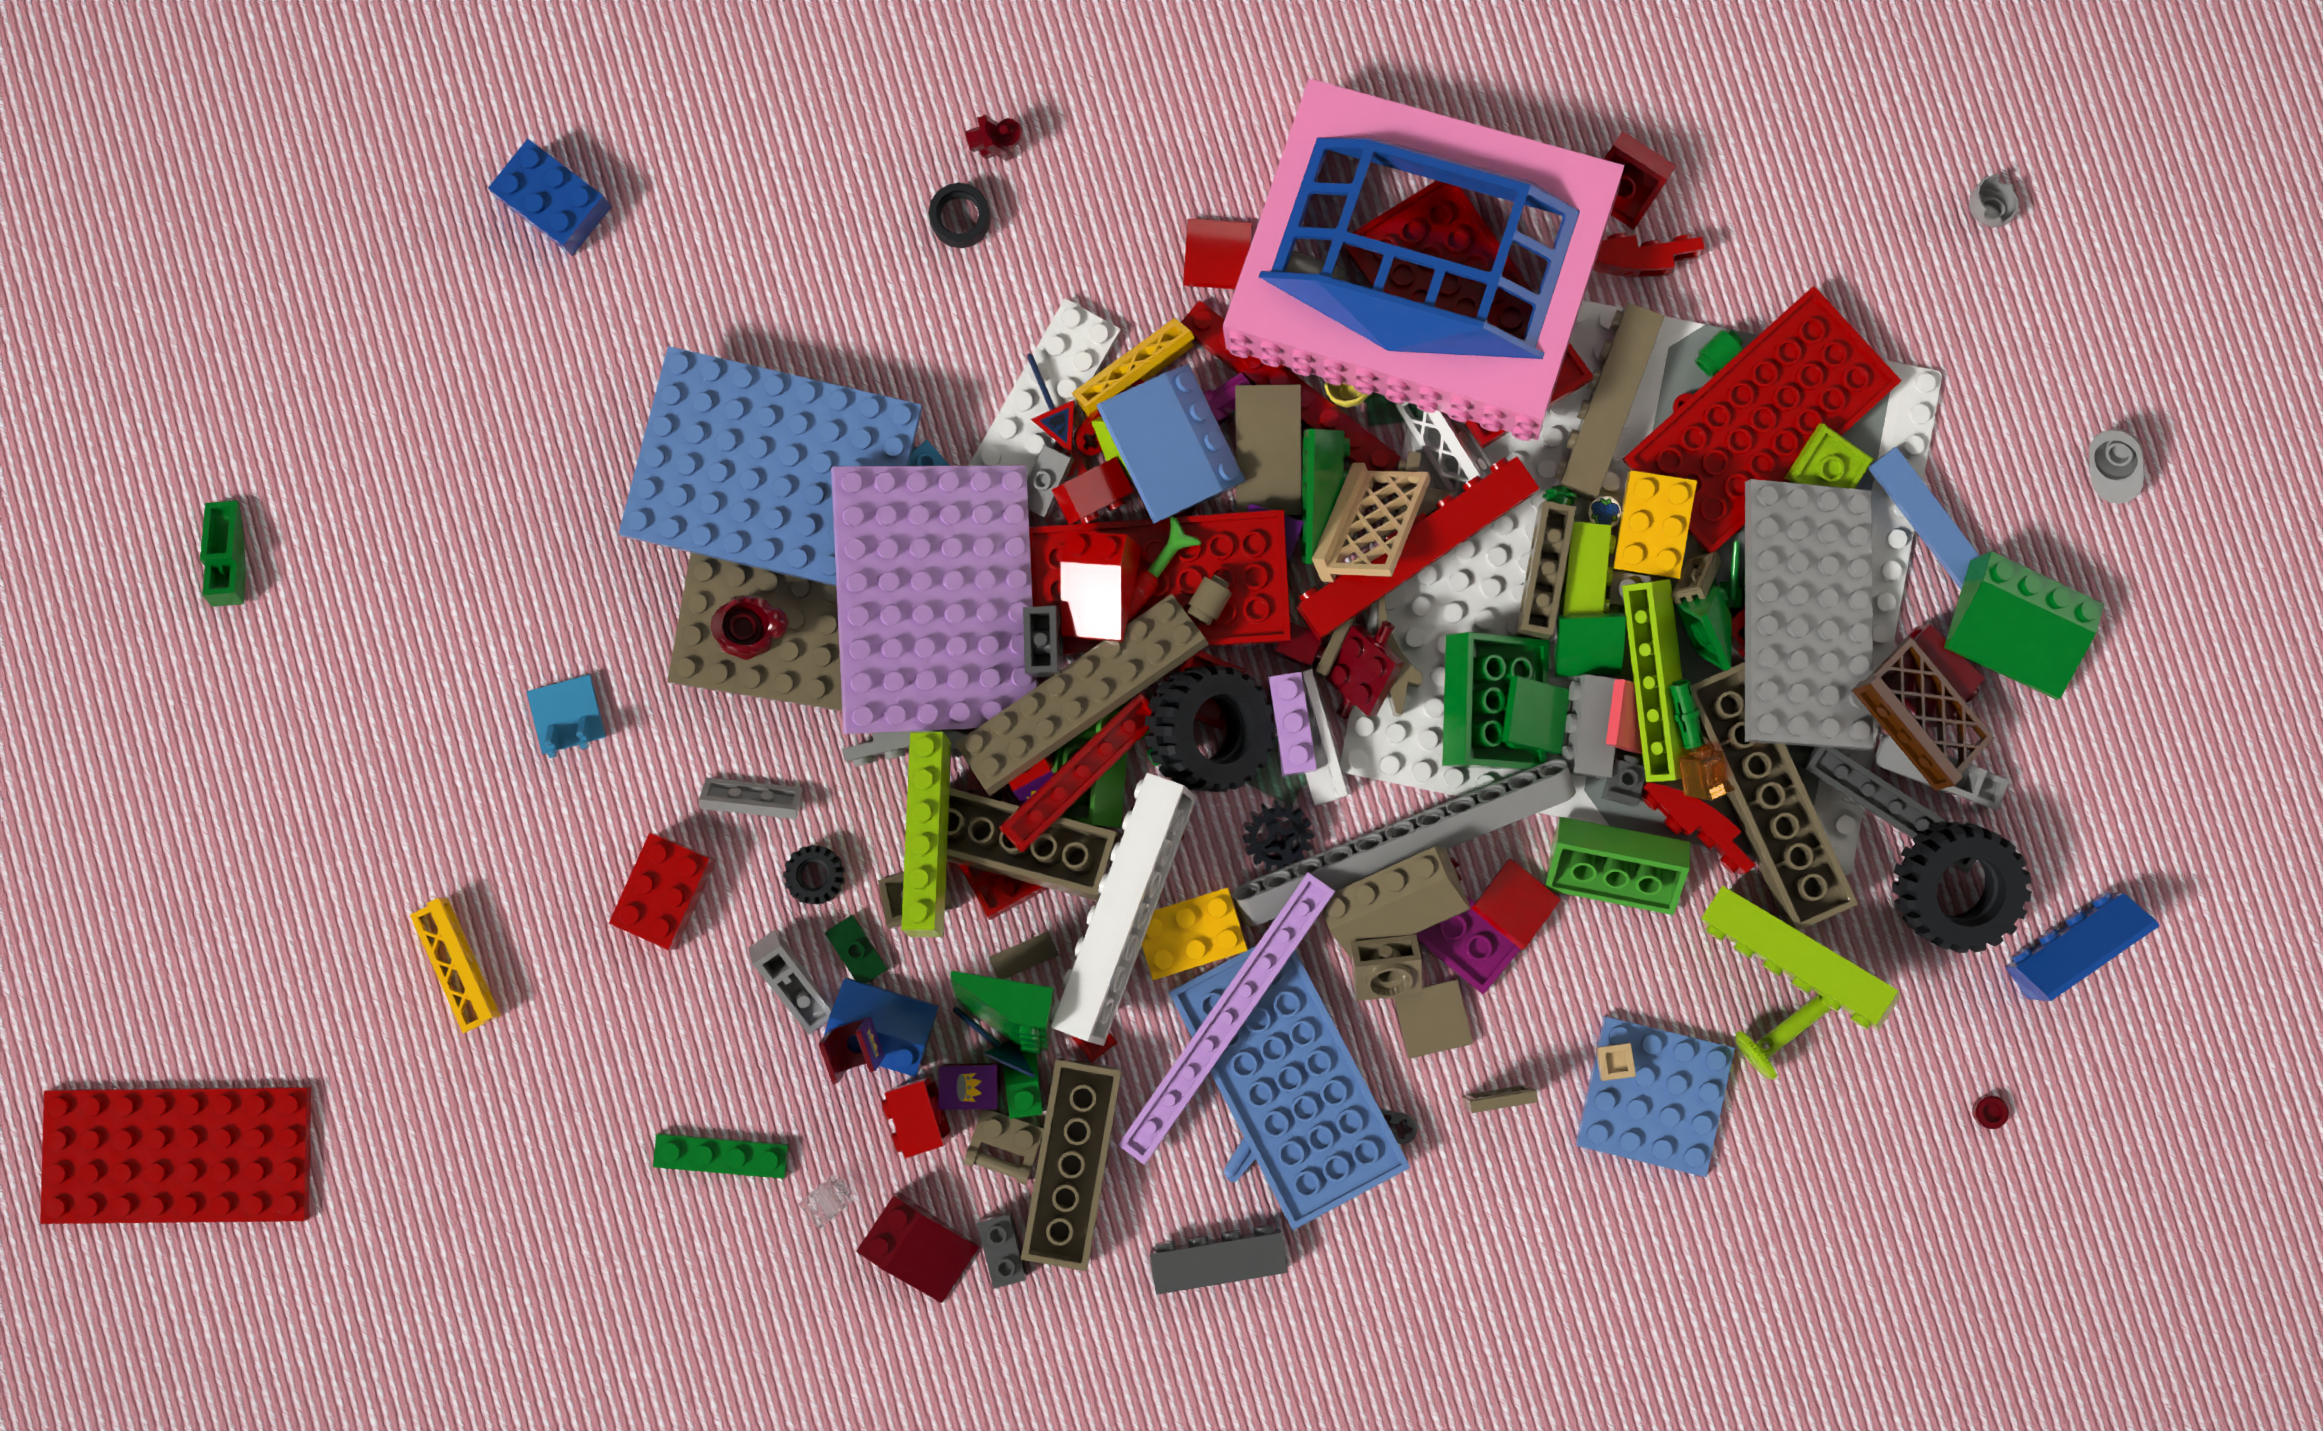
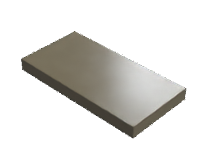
M1301 384L1235 385L1236 462L1246 480L1236 486V513L1247 512L1248 506L1254 504L1269 510L1284 509L1285 515H1301Z

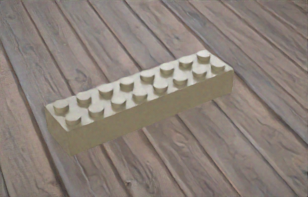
M1745 662L1691 685L1695 705L1700 709L1701 715L1698 718L1705 742L1703 745L1783 921L1799 931L1857 906L1858 902L1786 745L1745 742Z

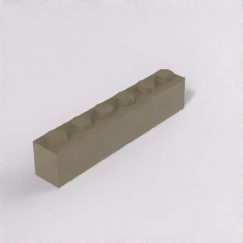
M1629 302L1622 311L1616 310L1610 328L1615 330L1611 341L1605 340L1599 354V358L1604 360L1600 371L1594 370L1593 380L1588 384V388L1593 389L1589 401L1583 399L1577 414V418L1582 419L1578 431L1572 429L1566 443V448L1570 449L1566 461L1561 459L1554 476V478L1559 479L1557 486L1567 487L1571 489V493L1591 502L1598 497L1665 317L1664 315Z

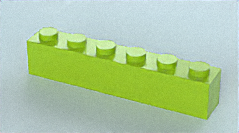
M1666 579L1622 585L1646 782L1672 781L1694 775L1691 749L1683 747L1681 730L1673 715L1676 711L1669 684L1682 680L1674 605L1671 596V581Z
M910 732L901 930L910 937H944L951 741L943 732Z
M1723 885L1701 917L1703 923L1707 926L1705 931L1719 941L1727 938L1734 942L1735 946L1733 948L1749 959L1753 955L1764 961L1762 966L1777 976H1780L1782 972L1793 978L1791 984L1807 994L1811 990L1822 996L1820 1001L1836 1012L1840 1008L1852 1014L1850 1020L1866 1030L1872 1026L1879 1031L1901 998L1899 990Z

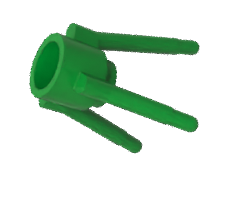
M1735 540L1733 543L1730 581L1720 582V586L1728 595L1729 603H1727L1729 609H1742L1743 601H1745V567L1741 584L1738 582L1739 540ZM1714 578L1712 584L1717 586L1716 579Z

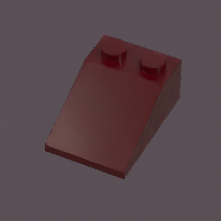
M897 1191L856 1252L883 1271L942 1303L979 1246Z

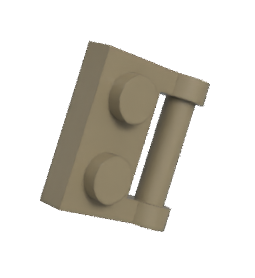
M982 1109L963 1164L971 1167L975 1164L1016 1178L1017 1183L1026 1185L1042 1139L1044 1127L1019 1118L1010 1119L1009 1115L993 1109ZM981 1142L1025 1157L1022 1166L979 1152Z

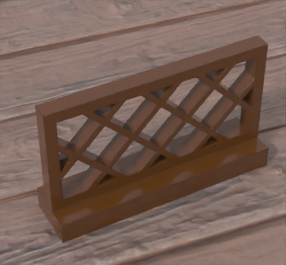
M1912 637L1905 639L1866 680L1859 682L1852 689V692L1935 791L1955 786L1963 778L1961 773L1995 738ZM1907 650L1915 659V670L1903 667V654ZM1886 672L1895 673V690H1891L1881 679ZM1904 675L1915 676L1916 692L1904 691ZM1924 677H1929L1933 680L1936 687V695L1925 694ZM1904 697L1916 699V715H1911L1905 708ZM1925 700L1936 701V718L1925 716ZM1945 702L1952 703L1956 708L1957 720L1946 719ZM1925 722L1937 724V741L1932 740L1926 733ZM1946 725L1957 726V743L1946 742ZM1966 727L1973 728L1981 738L1975 745L1966 743ZM1947 748L1958 749V763L1955 766L1947 758Z

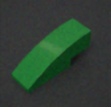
M237 500L205 503L200 561L205 566L202 596L212 607L244 604L245 545L240 503Z

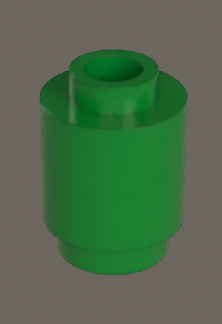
M1720 330L1698 351L1699 356L1694 361L1707 376L1712 378L1743 350L1741 347L1743 341L1732 330L1728 332Z

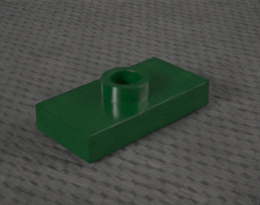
M850 915L825 932V935L856 981L867 984L889 970L854 915Z

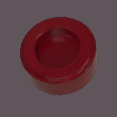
M1984 1095L1974 1102L1972 1115L1980 1126L1988 1129H1997L2006 1123L2009 1110L2007 1104L2001 1098Z

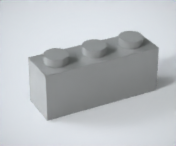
M1584 674L1575 676L1574 681L1569 686V700L1572 703L1571 712L1567 715L1565 732L1568 733L1567 746H1564L1562 750L1561 760L1567 762L1570 774L1612 778L1615 747L1607 745L1606 738L1615 678Z

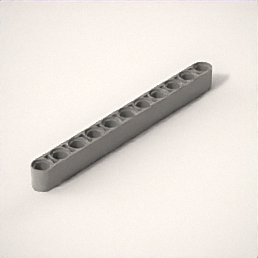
M1561 759L1545 762L1238 886L1232 893L1240 917L1247 926H1256L1275 919L1307 872L1337 891L1434 846L1449 849L1566 802L1576 793L1567 762Z

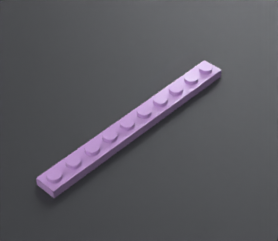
M1307 872L1118 1144L1119 1147L1144 1165L1149 1161L1336 892L1335 890Z

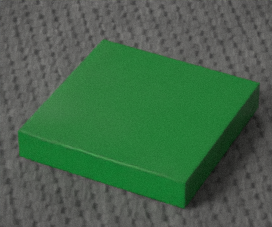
M1519 676L1511 677L1502 742L1552 754H1562L1570 689Z

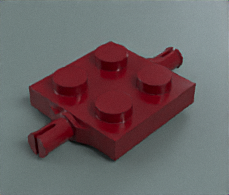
M1382 621L1376 635L1370 634L1360 624L1351 626L1328 676L1325 677L1343 696V700L1336 711L1340 718L1348 719L1354 705L1368 717L1377 716L1404 664L1392 652L1387 643L1395 629L1392 623Z

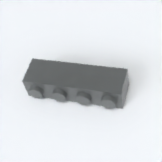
M1262 1225L1254 1227V1233L1241 1235L1240 1230H1232L1221 1233V1238L1208 1240V1236L1203 1235L1189 1238V1244L1176 1246L1175 1241L1155 1244L1156 1249L1150 1250V1260L1156 1295L1288 1273L1281 1230L1274 1229L1273 1225Z

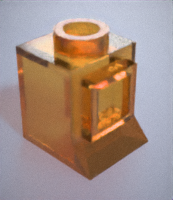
M1702 745L1693 748L1691 753L1679 758L1685 796L1714 800L1735 790L1727 780L1723 751L1713 750L1709 745Z

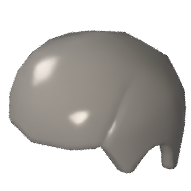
M1996 174L1984 177L1971 192L1969 200L1972 216L1978 222L1992 228L2002 227L2010 223L2019 209V199L2014 191L2013 184L2002 183L1999 180L2000 176Z

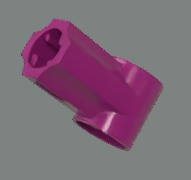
M1242 373L1213 391L1210 389L1203 392L1219 426L1235 411V385H1251Z

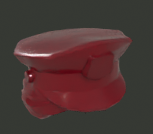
M743 595L720 606L712 616L710 627L712 635L719 643L722 652L749 660L770 650L773 639L781 638L785 634L789 620L782 609L773 608L766 599Z

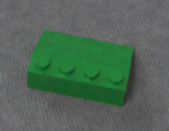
M1307 429L1303 431L1301 561L1305 564H1314L1312 557L1349 473V470L1343 469L1344 457L1350 456V438H1344V431Z
M1990 551L1970 560L1944 648L2058 700L2061 699L2097 633L2104 603Z
M1475 632L1446 635L1442 766L1528 770L1546 762V752L1502 742L1511 677L1519 676L1548 684L1549 640Z
M951 971L950 978L957 1003L1012 1043L1021 1046V1051L1040 1054L1041 1049H1049L1052 1032L1051 1025L1053 1022L1050 1019L1054 1006L1053 987Z

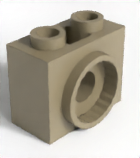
M1416 934L1350 942L1352 978L1357 1001L1422 994V959Z

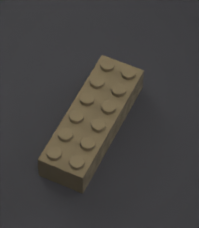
M952 788L949 789L947 861L1090 900H1099L1101 895L1098 891L1099 884L1104 874H1109L1113 863L1110 860L1113 847L1117 842H1121V837L1117 832L1059 817L1024 852H1020L998 828L1020 806Z
M1057 1057L1021 1260L1087 1271L1122 1068Z

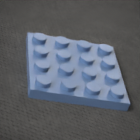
M1604 1016L1597 1047L1631 1043L1636 1077L1601 1081L1597 1053H1595L1575 1145L1707 1177L1735 1048Z

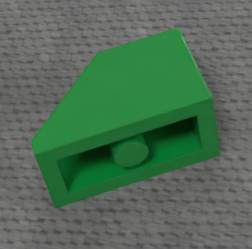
M1021 1051L1035 1075L1034 1078L1004 1064L1005 1088L1010 1119L1042 1115L1045 1112L1037 1054Z

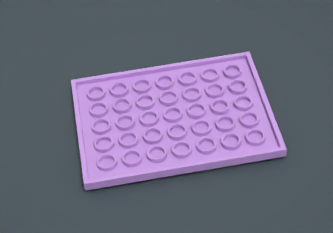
M1026 465L832 467L843 734L978 728L1035 689L1036 677L1025 674L1023 607H1033Z

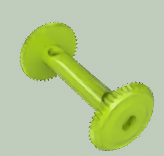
M1817 994L1756 1043L1741 1031L1736 1033L1735 1041L1739 1049L1762 1076L1772 1080L1777 1078V1073L1768 1059L1831 1010V1008L1820 1001L1822 999L1821 995ZM1765 1045L1770 1046L1769 1049H1763Z

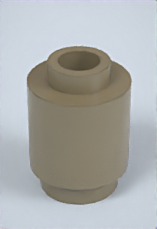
M1214 574L1211 579L1204 577L1188 603L1190 608L1187 613L1210 626L1213 619L1217 621L1233 594L1227 590L1230 584Z

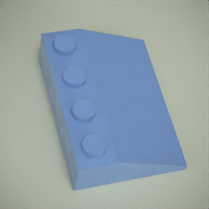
M1189 364L1165 372L1096 405L1154 524L1218 497L1246 481Z

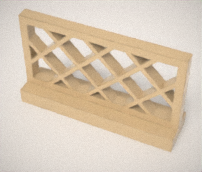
M1352 463L1312 557L1322 582H1334L1337 574L1392 577L1431 480L1429 472L1368 471L1365 463ZM1374 483H1388L1387 486L1375 493L1372 492ZM1410 483H1417V486L1406 493L1401 491V488ZM1394 492L1399 496L1385 505L1380 501ZM1373 504L1377 505L1379 509L1363 517V510ZM1406 504L1408 507L1407 511L1394 518L1391 512ZM1384 516L1387 517L1389 521L1376 529L1371 527L1370 524ZM1363 528L1367 529L1369 533L1355 541L1352 540L1353 534ZM1395 528L1398 531L1396 536L1386 542L1380 538ZM1376 540L1379 546L1363 554L1360 549ZM1354 552L1359 556L1350 563H1342L1345 557ZM1385 553L1388 555L1385 564H1371V561Z

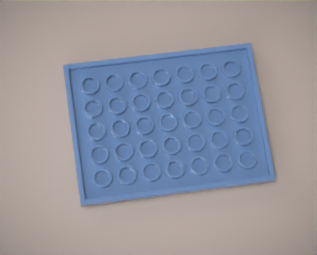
M668 346L618 534L621 537L837 587L831 468L834 466H909L923 406L918 403Z

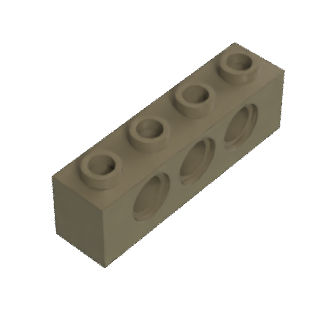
M1543 501L1537 509L1515 634L1545 640L1554 635L1576 511L1575 506Z

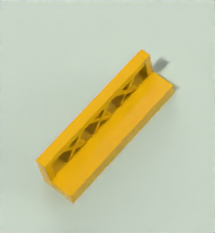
M1173 318L1071 394L1085 416L1088 417L1098 409L1097 404L1116 396L1125 388L1126 390L1133 388L1131 384L1139 378L1146 382L1194 346L1191 340L1195 337L1191 330L1176 318Z
M438 897L428 902L427 907L410 914L462 1033H467L501 1017L449 899ZM431 913L438 928L437 934L426 930L421 919L422 917ZM430 937L435 938L434 943H432ZM441 940L444 941L452 959L451 963L442 961L438 957L437 950ZM443 966L449 968L448 971H447V974H446V972H445ZM454 970L458 972L463 983L464 993L453 990L450 981ZM456 996L462 997L460 1003ZM467 1000L471 1001L478 1017L477 1020L468 1023L463 1012Z

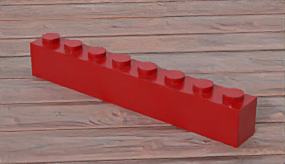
M1518 456L1510 461L1504 457L1489 468L1492 472L1490 475L1482 480L1478 475L1462 486L1465 492L1456 498L1452 494L1443 498L1435 505L1438 510L1428 517L1425 512L1415 517L1392 577L1337 574L1334 582H1329L1322 589L1318 590L1314 586L1299 597L1302 602L1298 605L1297 610L1317 639L1320 641L1534 495L1540 488ZM1398 531L1393 532L1383 541L1386 542L1397 535ZM1385 553L1371 561V564H1385L1388 555Z

